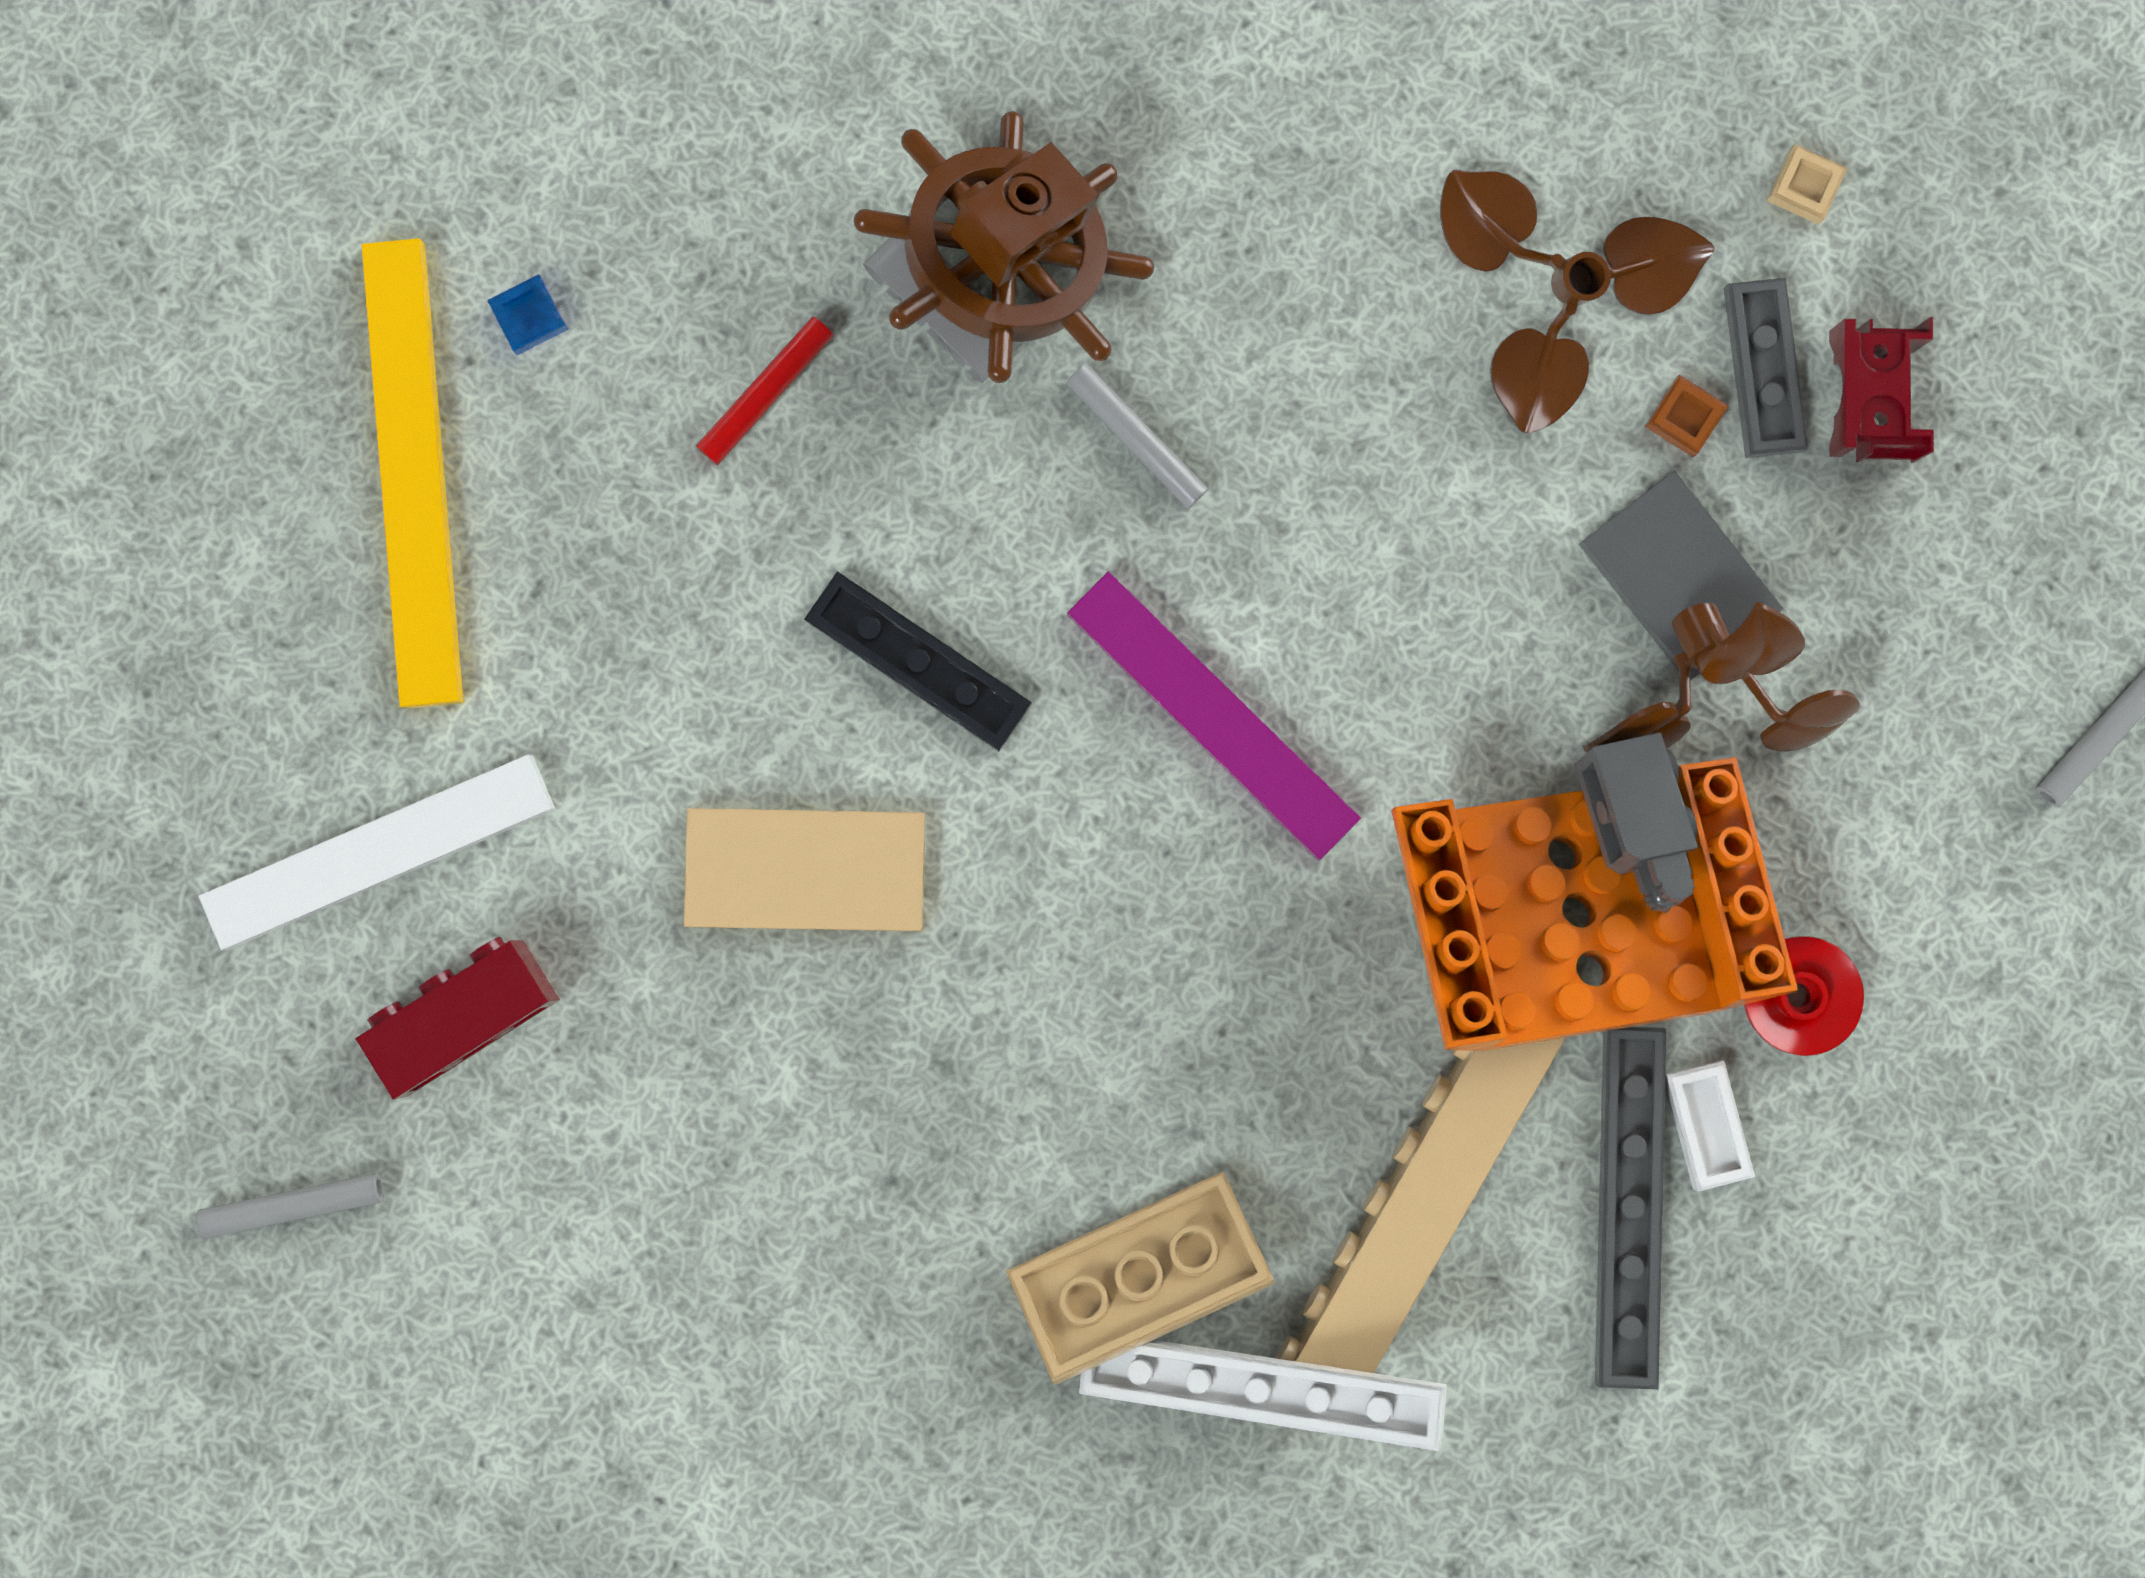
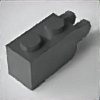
M1661 732L1593 747L1574 766L1605 865L1620 875L1634 872L1640 894L1644 895L1642 900L1646 902V907L1649 906L1651 911L1655 910L1666 913L1671 907L1684 902L1685 898L1694 894L1692 890L1695 888L1693 885L1695 880L1690 877L1692 871L1687 854L1698 848L1696 842V819L1691 809L1684 805L1677 784L1679 769L1676 758L1670 750L1666 749Z

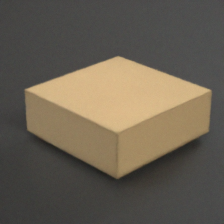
M1794 144L1784 160L1766 201L1819 225L1827 215L1847 168Z

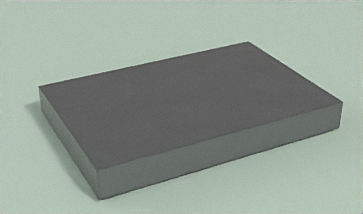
M1675 470L1579 543V546L1677 670L1674 657L1682 653L1683 650L1672 627V621L1675 616L1686 608L1700 603H1714L1717 605L1730 635L1745 621L1756 602H1761L1779 612L1784 609ZM1690 669V680H1693L1700 674L1698 669Z

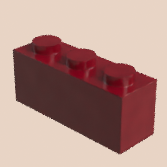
M497 937L485 943L469 955L474 962L469 967L456 975L452 973L451 969L438 973L418 987L423 996L404 1008L400 1001L394 1002L367 1019L372 1028L355 1039L393 1100L410 1096L560 1001L523 940H510L505 943L502 937Z

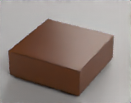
M1679 374L1673 380L1644 427L1688 455L1695 457L1723 416L1728 405Z

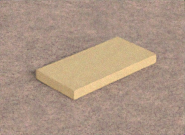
M687 808L684 927L923 931L925 813Z
M1224 1171L1006 1271L1054 1385L1062 1383L1275 1284Z

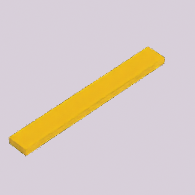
M420 238L364 243L361 246L399 707L410 709L464 703L425 244Z

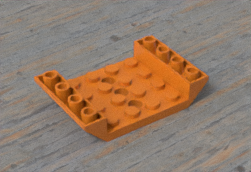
M1737 757L1685 764L1678 767L1679 779L1677 784L1684 805L1691 809L1697 823L1696 842L1698 848L1687 854L1692 871L1690 877L1695 880L1693 881L1695 888L1692 890L1694 894L1685 898L1684 902L1671 907L1666 913L1655 910L1651 911L1649 906L1646 907V902L1642 900L1644 895L1640 894L1634 872L1620 875L1605 865L1583 791L1455 809L1452 798L1398 806L1391 810L1445 1050L1488 1051L1710 1014L1798 990ZM1561 841L1573 850L1575 863L1572 869L1559 868L1551 861L1548 853L1550 842ZM1566 898H1575L1586 906L1589 913L1586 927L1573 926L1565 919L1562 905ZM1580 956L1592 957L1601 965L1603 979L1599 986L1588 985L1580 979L1576 969L1577 960Z

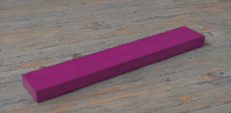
M1109 571L1067 612V616L1317 861H1320L1361 819L1350 806Z

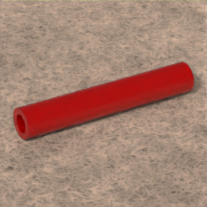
M812 316L696 444V447L718 466L834 337V334L820 320Z

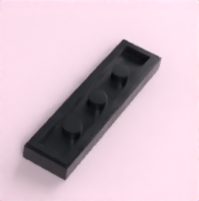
M838 571L804 618L808 624L998 752H1000L1032 705L1031 701Z

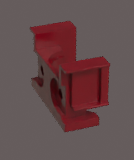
M1929 317L1914 329L1873 328V319H1869L1856 329V319H1843L1829 330V344L1833 351L1834 365L1840 367L1842 374V397L1839 409L1834 416V429L1829 445L1830 457H1842L1856 448V462H1860L1863 459L1911 460V463H1915L1934 452V429H1911V353H1914L1933 340V317ZM1874 418L1878 420L1879 425L1875 423Z

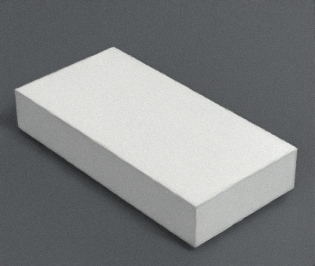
M1717 1060L1666 1073L1665 1086L1693 1190L1699 1192L1755 1177L1725 1062Z

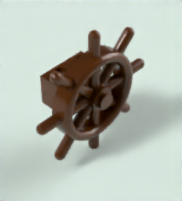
M1009 111L1001 118L999 147L976 148L956 154L947 160L919 130H906L901 137L902 147L928 175L915 195L909 216L861 209L855 214L853 220L855 228L861 233L905 240L906 260L919 290L890 311V324L898 330H904L935 309L959 328L989 339L987 373L989 378L995 383H1004L1011 376L1013 342H1026L1045 338L1064 328L1093 360H1106L1112 351L1111 344L1083 313L1097 290L1103 274L1145 280L1154 272V264L1149 257L1112 251L1107 248L1105 227L1095 204L1099 194L1116 182V168L1111 164L1104 163L1085 176H1082L1052 142L1034 154L1023 151L1024 121L1022 116L1015 111ZM948 199L959 210L954 224L934 220L935 213ZM1072 237L1074 244L1065 243L1064 241ZM937 246L965 250L969 256L948 269ZM1039 263L1077 269L1075 279L1066 289L1062 290ZM986 274L992 280L991 299L975 293L967 286ZM1016 277H1019L1041 302L1015 305Z

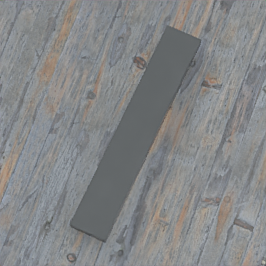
M1626 1027L1603 1031L1595 1385L1601 1388L1659 1390L1666 1028Z

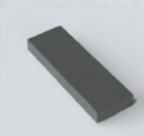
M1786 278L1729 283L1723 289L1745 459L1802 453L1808 449Z

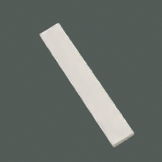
M528 754L201 894L198 897L220 950L228 951L556 809L534 757Z
M1152 1340L1081 1373L1079 1394L1439 1451L1442 1448L1447 1384Z

